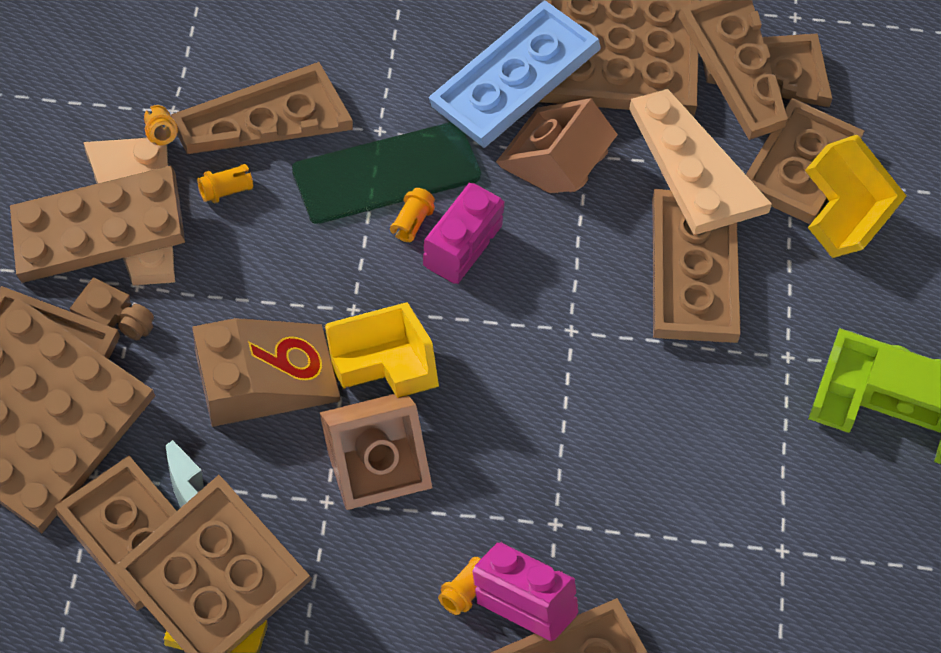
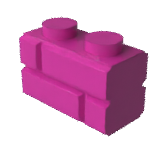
M468 183L425 238L423 265L448 281L459 284L488 246L490 239H493L502 227V214L504 213L505 202L486 189L474 183Z
M501 542L496 543L472 570L474 585L477 586L475 589L477 604L549 641H554L578 614L577 597H574L576 594L575 578L563 572L554 571L552 567Z

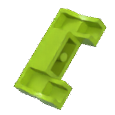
M839 328L808 419L850 433L859 407L863 406L941 433V359H931L910 352L905 347L889 345ZM941 439L934 460L938 464H941Z

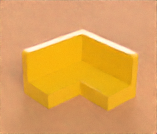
M858 135L827 144L805 170L829 200L828 204L807 228L832 258L863 250L907 197Z
M408 302L333 321L325 325L332 367L343 388L385 377L394 394L399 398L439 387L432 341Z

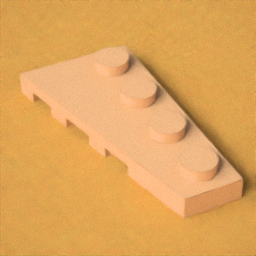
M669 89L631 99L629 109L693 235L769 213L772 203Z
M148 138L84 142L85 152L97 184L168 166L167 145L159 146L155 142L151 143ZM173 246L123 258L133 286L175 282Z

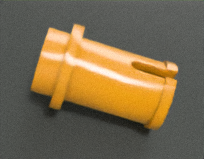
M153 105L150 107L152 114L148 110L144 114L146 137L151 143L155 142L159 146L168 145L177 136V123L164 106Z
M242 164L239 167L214 174L211 171L204 172V176L197 179L203 201L211 200L215 204L219 202L221 197L245 190H252L253 180L251 173H245L249 171L248 166Z
M414 188L413 191L406 193L404 197L405 205L395 222L390 226L392 234L396 233L399 228L395 237L401 241L412 242L425 217L432 215L435 210V198L430 192L422 188Z
M471 558L467 566L452 582H445L441 586V594L438 596L441 605L450 613L459 615L461 612H467L472 608L471 601L476 596L475 589L477 587L474 585L472 570L481 558Z

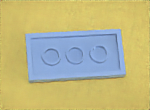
M544 0L430 95L431 106L485 148L601 49L599 39Z

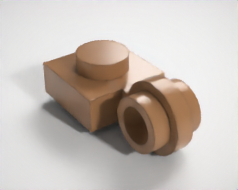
M94 277L70 307V312L112 328L118 323L121 332L133 340H140L142 336H148L153 329L152 322L154 316L147 308L139 304H133L132 307H129L131 304L129 294Z

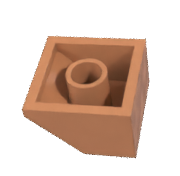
M591 98L538 107L496 162L502 169L548 193L575 192L586 184L589 173L608 154V147L618 134Z
M395 394L320 412L328 455L346 510L432 488L417 406L408 395L397 398Z

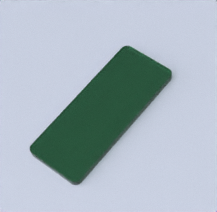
M451 122L297 161L292 165L294 180L308 217L314 224H321L404 202L406 193L413 191L414 188H422L431 194L465 186L468 183H476L481 178L480 167L465 133Z

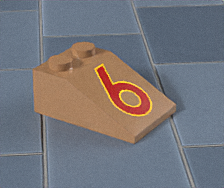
M234 318L192 327L195 353L212 427L340 401V394L322 324Z

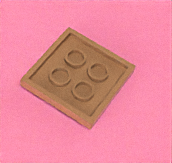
M220 475L215 477L112 567L185 653H230L312 580L303 567Z

